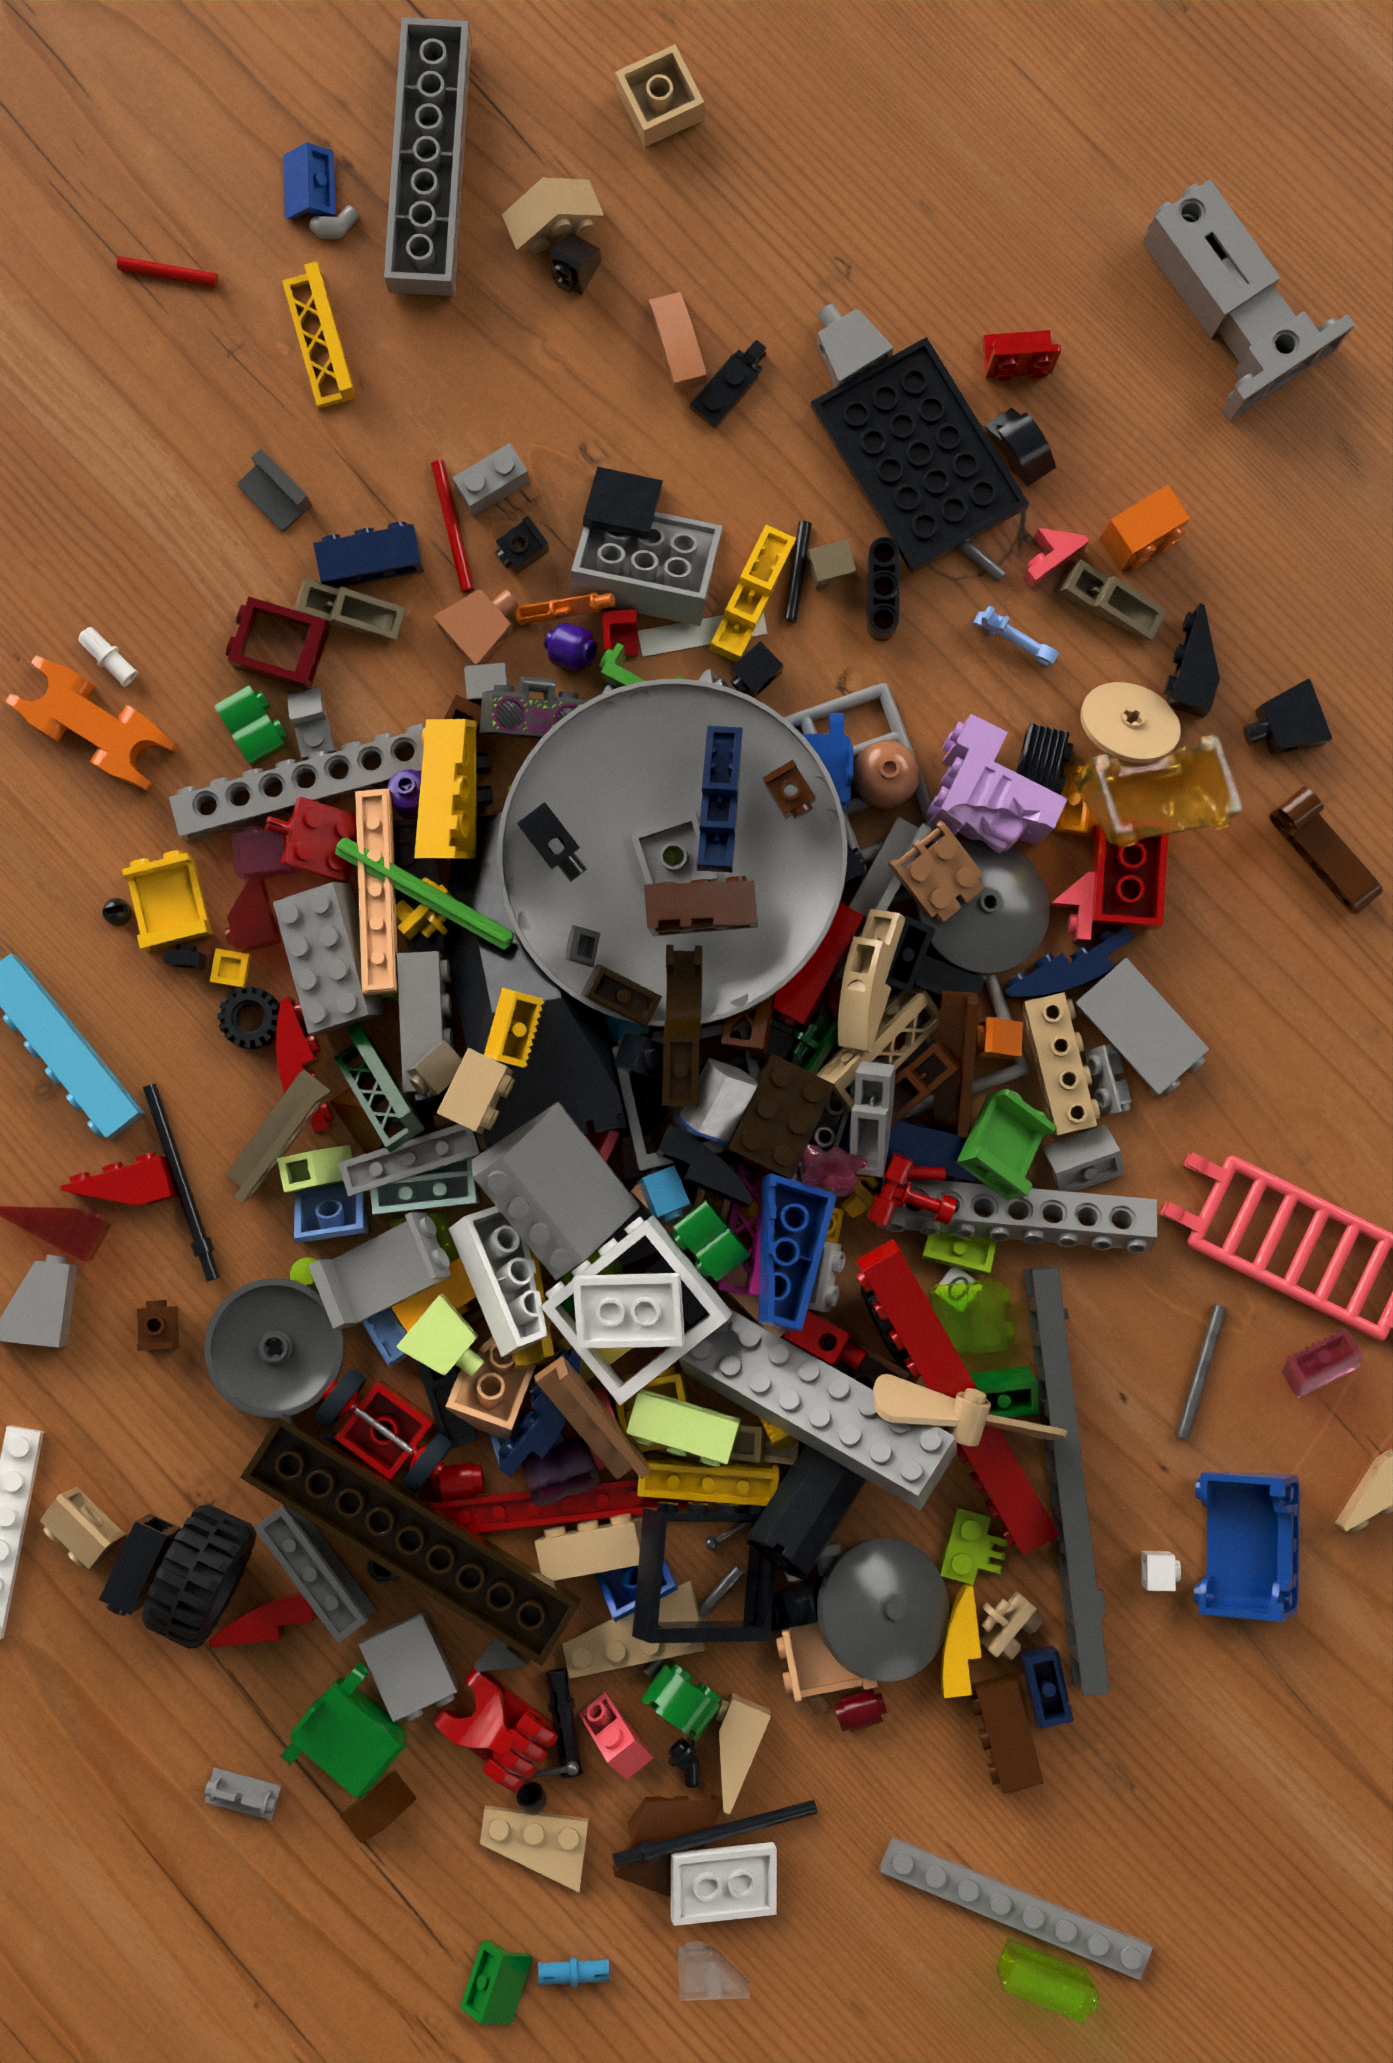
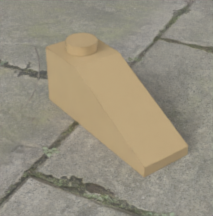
M734 1693L731 1694L729 1701L722 1700L721 1708L715 1716V1720L720 1721L718 1728L723 1812L729 1815L771 1718L770 1709Z

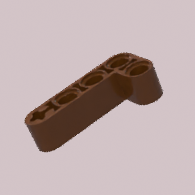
M1302 787L1271 812L1269 818L1275 828L1341 904L1351 913L1358 914L1383 892V889L1377 879L1319 814L1324 810V806L1318 796L1309 788Z

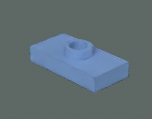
M391 1307L361 1322L388 1367H393L409 1356L396 1347L405 1337L407 1331Z

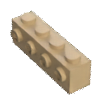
M1065 992L1023 1002L1020 1006L1048 1120L1056 1125L1052 1137L1097 1126L1096 1119L1100 1118V1110L1097 1100L1090 1098L1088 1086L1092 1085V1078L1088 1066L1082 1065L1080 1052H1084V1046L1080 1033H1074L1072 1019H1075L1076 1015L1072 1000H1066Z

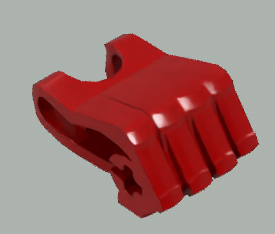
M472 1667L465 1679L466 1683L475 1692L476 1710L471 1717L463 1718L452 1710H440L434 1717L433 1722L449 1740L456 1745L467 1747L485 1760L486 1764L483 1766L484 1769L482 1771L487 1776L516 1793L524 1783L521 1776L529 1779L535 1773L537 1767L533 1761L541 1764L545 1760L548 1750H546L544 1745L550 1748L556 1742L558 1734L548 1718L508 1689L489 1672H478Z

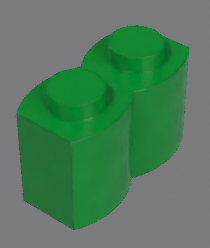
M249 685L214 705L251 767L256 766L287 747L282 739L288 735L278 719L270 720L265 710L271 707L261 690L254 693Z
M707 1198L673 1224V1228L676 1231L672 1235L674 1240L683 1251L686 1252L690 1249L696 1255L698 1260L694 1264L706 1279L712 1276L718 1282L750 1257L747 1247Z

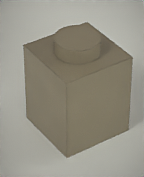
M446 1040L439 1042L407 1070V1073L412 1077L410 1083L423 1096L425 1094L428 1097L439 1095L452 1082L462 1059Z

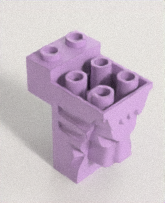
M970 714L964 723L957 722L953 732L949 733L941 749L947 752L942 764L948 766V769L940 782L942 788L938 795L934 796L927 809L926 814L931 816L927 826L934 830L936 829L935 824L941 820L948 826L954 836L959 832L971 840H981L993 851L1000 854L1003 851L1009 850L1018 839L1037 846L1055 828L1068 799L994 762L1008 732Z

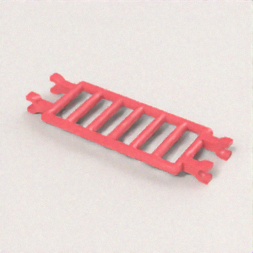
M1188 1153L1182 1166L1214 1180V1186L1199 1217L1171 1202L1164 1203L1159 1215L1192 1230L1187 1241L1190 1248L1378 1341L1386 1339L1390 1329H1393V1292L1377 1325L1360 1317L1359 1314L1390 1248L1393 1249V1233L1234 1155L1228 1156L1223 1167H1220L1195 1153ZM1236 1171L1254 1180L1221 1248L1203 1238ZM1266 1187H1269L1285 1195L1254 1262L1251 1263L1235 1255V1252ZM1297 1202L1316 1212L1283 1279L1265 1269ZM1328 1217L1347 1227L1314 1294L1296 1284ZM1360 1232L1378 1242L1347 1308L1344 1309L1328 1301V1298Z

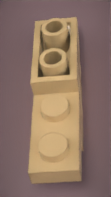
M870 909L862 936H853L843 975L839 1003L838 1046L841 1048L867 1053L872 1051L891 991V987L886 984V979L906 919L900 913Z

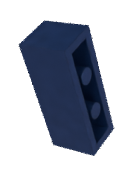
M394 522L389 524L387 529L374 531L373 528H363L356 530L354 535L341 537L339 534L327 535L322 537L321 541L313 543L320 581L322 584L334 588L424 572L414 524L407 525V522Z

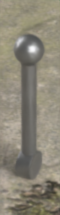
M740 1522L716 1537H708L705 1540V1547L708 1550H715L718 1543L752 1524V1522Z
M570 1761L566 1766L536 1770L530 1778L561 1773L575 1775L579 1771V1765L575 1761Z

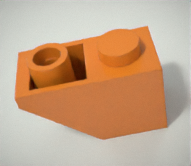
M986 1017L978 1022L975 1048L976 1057L1018 1059L1022 1057L1023 1022L994 1017Z

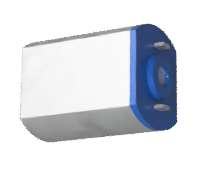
M709 1058L699 1076L698 1107L684 1106L679 1120L688 1132L692 1131L706 1139L728 1145L758 1084L741 1069Z

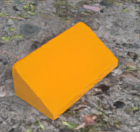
M1063 765L1062 775L1066 776L1061 796L1068 800L1056 823L1055 832L1093 837L1094 825L1098 822L1104 772L1095 766Z

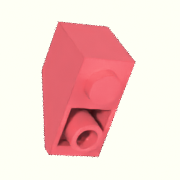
M604 1692L578 1713L606 1762L626 1780L654 1758L638 1731L608 1693Z

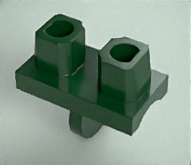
M816 1012L803 1033L794 1029L790 1034L798 1042L787 1061L816 1075L827 1064L824 1060L830 1050L833 1052L841 1050V1047L838 1046V1023Z

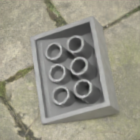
M660 512L655 513L649 540L584 526L571 570L569 598L589 595L593 592H596L598 595L613 593L615 606L611 608L621 610L636 609V613L701 626L723 526Z
M559 1101L472 1159V1174L475 1181L555 1280L584 1262L640 1208L634 1197Z

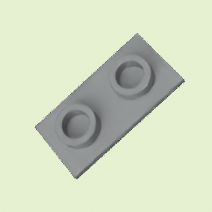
M1112 1044L1084 1051L1086 1065L1090 1070L1095 1092L1094 1098L1097 1100L1101 1117L1131 1110L1129 1103L1132 1102L1126 1079L1115 1082L1114 1075L1124 1073L1119 1052L1115 1050Z
M214 1767L211 1779L207 1782L205 1788V1803L272 1820L281 1785Z

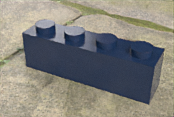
M851 1112L839 1143V1147L847 1152V1158H850ZM900 1119L891 1127L886 1164L891 1153L896 1152L911 1158L913 1161L912 1166L945 1167L946 1181L963 1183L966 1180L977 1181L975 1176L956 1163L968 1137H957L956 1131Z

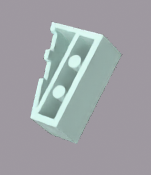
M475 1157L370 1190L372 1214L379 1215L480 1203L478 1183L472 1174V1159Z

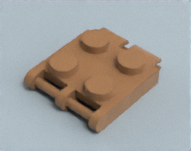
M940 820L935 824V830L923 840L913 842L912 849L900 859H893L888 865L928 918L935 915L940 923H944L962 908L956 900L957 896L965 904L985 888L979 880L984 874L948 826ZM939 834L942 836L938 841H936L933 845L926 849L925 846L929 844L933 839H935ZM916 853L919 855L905 868L902 867V865L906 863L910 858H912Z

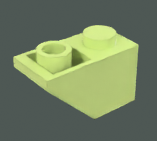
M351 1145L308 1151L277 1158L284 1192L293 1193L343 1182L338 1163L353 1158Z

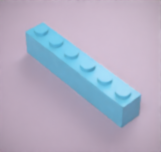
M12 953L1 960L0 1007L6 1013L2 1017L3 1020L14 1032L19 1030L27 1039L23 1044L31 1055L36 1059L41 1057L48 1067L45 1069V1072L50 1079L57 1085L62 1083L69 1094L66 1095V1098L77 1111L83 1109L91 1119L87 1122L90 1129L99 1138L104 1136L106 1139L114 1140L146 1113L23 960Z

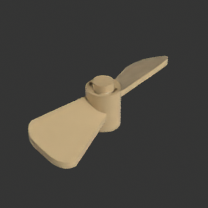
M890 1374L879 1376L873 1388L875 1411L885 1421L900 1424L947 1426L945 1431L956 1437V1443L966 1446L979 1445L985 1425L1046 1440L1065 1439L1068 1432L1057 1427L989 1415L991 1403L986 1399V1394L972 1388H967L965 1392H958L956 1398H952Z

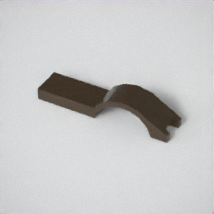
M666 945L667 994L663 1049L662 1106L698 1107L703 946H695V951H674V945Z

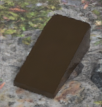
M600 964L595 965L581 993V996L647 1028L662 998L661 995Z

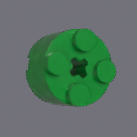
M672 1661L669 1667L664 1664L640 1700L647 1706L652 1700L653 1702L650 1706L656 1710L657 1714L686 1735L689 1734L693 1740L698 1741L721 1708L718 1702L722 1697L702 1682L697 1687L690 1683L693 1676Z

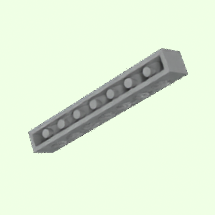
M426 724L410 726L406 729L407 733L396 736L393 733L380 734L374 737V742L363 745L359 741L347 743L341 746V751L328 754L327 750L317 751L309 754L308 760L297 763L294 759L284 760L276 763L275 769L264 772L262 768L251 769L243 772V777L230 780L229 777L218 778L210 781V786L197 789L196 786L181 788L177 790V795L169 797L178 835L185 842L267 820L269 816L274 818L293 813L296 799L299 797L326 804L355 796V791L385 788L389 780L402 770L413 769L422 773L424 749L422 731ZM412 747L415 751L412 759L405 762L398 760L397 755L401 748ZM370 756H380L382 762L379 768L376 770L365 769V762ZM345 764L349 767L348 774L343 779H334L332 777L333 769L337 765ZM307 773L315 774L316 780L313 786L310 788L300 787V779L303 775ZM274 782L282 783L283 789L280 795L268 797L267 789L269 785ZM241 791H248L250 798L247 804L235 806V796ZM208 800H216V810L210 815H203V804Z
M881 1178L878 1194L881 1193L886 1178ZM906 1179L911 1182V1190L938 1200L943 1194L957 1199L955 1213L948 1225L934 1221V1213L920 1208V1211H911L906 1207L909 1203L905 1202L902 1208L895 1207L888 1226L877 1223V1227L885 1228L890 1232L915 1230L925 1235H937L940 1232L954 1233L959 1238L984 1236L989 1237L993 1241L1018 1239L1028 1244L1053 1242L1062 1247L1087 1245L1097 1250L1122 1248L1131 1253H1143L1151 1251L1157 1239V1199L1031 1188L1028 1196L1007 1201L985 1184ZM975 1210H984L989 1214V1217H981L975 1213ZM1009 1213H1018L1023 1217V1220H1015ZM1043 1216H1052L1058 1223H1050ZM1078 1219H1086L1092 1226H1084ZM1112 1222H1121L1125 1225L1126 1229H1119Z

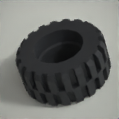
M210 1504L198 1506L177 1533L174 1542L164 1556L165 1558L161 1566H159L154 1582L151 1584L142 1612V1621L145 1627L188 1649L199 1648L218 1624L246 1569L245 1567L256 1541V1531L252 1524Z

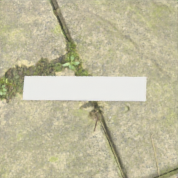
M764 612L753 636L768 634ZM724 615L702 619L701 626L677 623L639 630L638 636L642 657L709 645Z

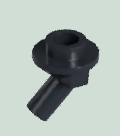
M691 1737L686 1740L680 1738L671 1746L668 1751L670 1755L668 1763L671 1766L680 1767L683 1771L685 1770V1785L689 1788H695L699 1785V1762L695 1756V1740Z

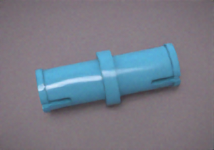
M573 1957L567 1962H538L539 1986L570 1984L571 1987H578V1983H609V1959L577 1961V1957Z

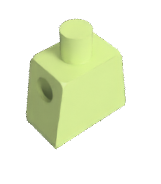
M442 1293L396 1346L400 1351L444 1376L456 1364L472 1377L484 1363V1360L469 1348L478 1337V1334Z

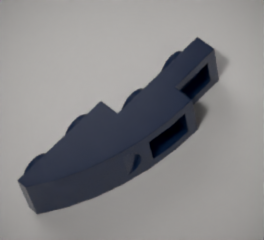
M1114 926L1098 937L1101 944L1092 950L1085 945L1070 955V958L1073 960L1071 964L1063 952L1055 958L1050 952L1034 963L1037 970L1028 976L1022 971L1008 980L1006 984L1009 988L1003 992L1005 999L1042 998L1082 986L1113 969L1114 967L1107 956L1135 937L1127 926L1120 931Z
M572 1346L568 1351L562 1349L553 1362L563 1355L579 1375L580 1355ZM536 1382L530 1390L532 1394L531 1407L536 1410V1413L530 1411L519 1426L521 1429L514 1440L508 1438L498 1451L500 1456L499 1470L511 1477L531 1451L543 1459L566 1422L564 1415Z

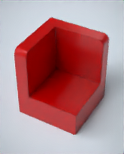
M636 609L602 611L604 652L608 648L614 650L617 643L624 646L625 658L637 657L639 655Z

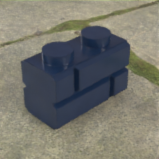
M1053 1645L1019 1652L1033 1717L1039 1728H1047L1074 1721L1071 1706L1068 1703L1069 1697L1058 1650Z

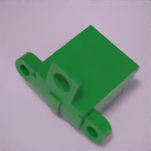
M361 1662L357 1664L346 1678L337 1679L321 1698L312 1703L305 1712L306 1715L290 1732L291 1744L280 1755L291 1766L297 1757L304 1752L353 1797L362 1799L407 1747V1744L404 1742L407 1738L404 1727L398 1721L393 1722L389 1713L359 1690L358 1685L370 1672Z

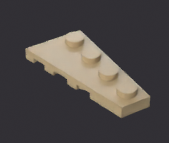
M692 1580L678 1586V1590L660 1599L658 1622L700 1621ZM634 1613L617 1622L611 1619L563 1643L568 1676L571 1679L706 1650L705 1642L648 1643L632 1637Z

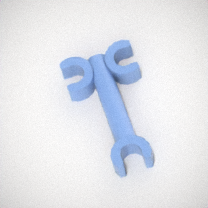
M988 606L985 612L979 611L972 622L973 626L985 628L989 636H994L995 633H998L1033 655V658L1045 667H1048L1049 664L1053 665L1059 652L1048 645L1039 644L1009 625L1010 617L996 614L994 612L995 608L992 606Z

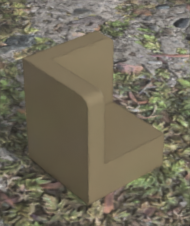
M848 539L808 549L807 561L816 590L829 587L831 579L855 573L856 567Z

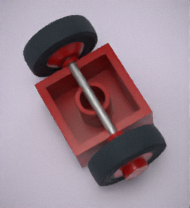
M352 1368L338 1383L334 1380L322 1396L325 1401L317 1411L315 1419L323 1426L330 1428L341 1416H345L349 1412L352 1416L334 1439L389 1480H392L408 1459L411 1460L414 1457L410 1462V1470L403 1478L402 1484L416 1494L429 1478L434 1481L446 1464L442 1460L451 1449L453 1443L438 1433L428 1445L422 1446L417 1452L419 1449L417 1446L435 1424V1419L382 1379L375 1383L361 1403H356L358 1393L364 1386L366 1378Z

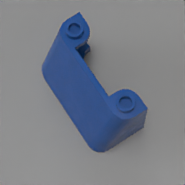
M1202 1472L1200 1478L1196 1481L1195 1494L1197 1499H1201L1202 1505L1207 1507V1574L1202 1578L1201 1583H1196L1194 1588V1602L1199 1605V1614L1283 1622L1295 1616L1299 1604L1300 1482L1298 1476L1289 1474Z

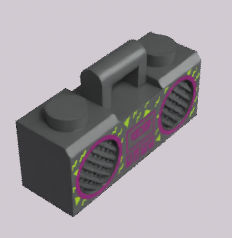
M521 676L518 684V693H515L514 686L494 685V690L482 692L480 733L523 738H542L558 721L589 700L579 699V693L565 691L558 692V697H555L554 680ZM529 691L544 693V699L529 698Z

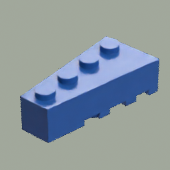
M771 1173L761 1178L758 1323L790 1333L802 1331L837 1193Z

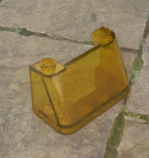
M1218 734L1201 737L1199 739L1201 746L1197 748L1187 749L1186 745L1180 746L1174 753L1152 763H1119L1118 758L1110 760L1108 754L1091 757L1075 776L1074 781L1078 793L1111 844H1118V847L1123 848L1137 843L1140 839L1212 826V829L1216 830L1231 825L1233 823L1232 818L1243 809Z

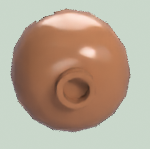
M883 740L870 744L859 753L853 764L852 784L855 793L865 804L881 808L882 810L901 807L911 799L919 785L920 769L917 759L909 748L895 741Z

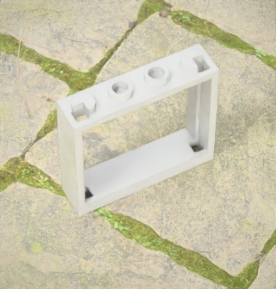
M654 1215L646 1221L638 1217L624 1229L628 1234L618 1243L615 1238H612L598 1250L601 1255L598 1260L591 1264L587 1259L571 1273L574 1277L577 1275L598 1274L646 1235L676 1273H681V1280L709 1313V1315L685 1333V1344L683 1346L667 1347L623 1383L596 1348H578L576 1323L560 1305L574 1293L573 1280L566 1286L562 1281L558 1282L545 1293L549 1299L540 1306L619 1405H622L715 1331L733 1314Z

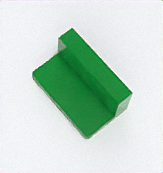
M482 1940L460 2009L480 2024H511L533 1957L528 1953L508 1952L492 1940Z

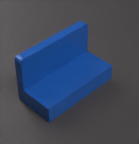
M306 142L284 154L285 218L294 220L305 213L315 216H336L334 151Z

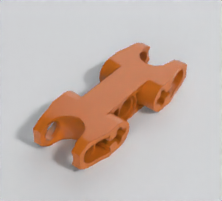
M36 655L31 664L46 675L49 685L46 694L41 699L32 702L10 694L5 702L15 708L29 724L58 743L68 729L98 748L90 759V763L118 781L129 783L149 792L154 784L137 770L136 760L138 754L144 748L150 746H157L168 752L175 753L179 745L166 736L148 717L128 705L124 707L118 718L93 704L87 699L96 687L94 684L68 667L53 663Z

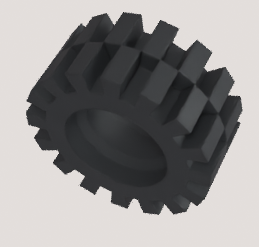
M247 986V988L240 987L235 989L236 992L233 994L229 993L226 996L227 1000L225 1003L221 1002L220 1004L222 1010L221 1013H218V1019L221 1023L219 1028L224 1032V1037L233 1044L245 1049H261V1046H268L273 1038L276 1039L277 1020L280 1009L279 1002L270 993L260 988ZM248 1005L258 1006L264 1016L262 1025L254 1031H245L238 1022L240 1011Z

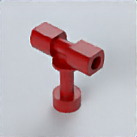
M892 1152L885 1169L884 1177L886 1181L881 1193H875L867 1213V1218L880 1225L888 1226L895 1207L902 1208L906 1202L934 1213V1221L948 1225L954 1214L957 1199L943 1194L938 1200L911 1190V1182L906 1179L913 1161L909 1157Z

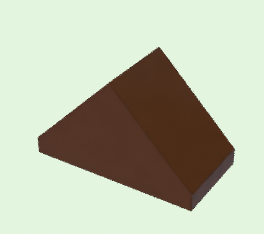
M395 1770L367 1792L362 1799L357 1800L343 1811L340 1817L358 1841L362 1843L389 1826L416 1800V1796Z

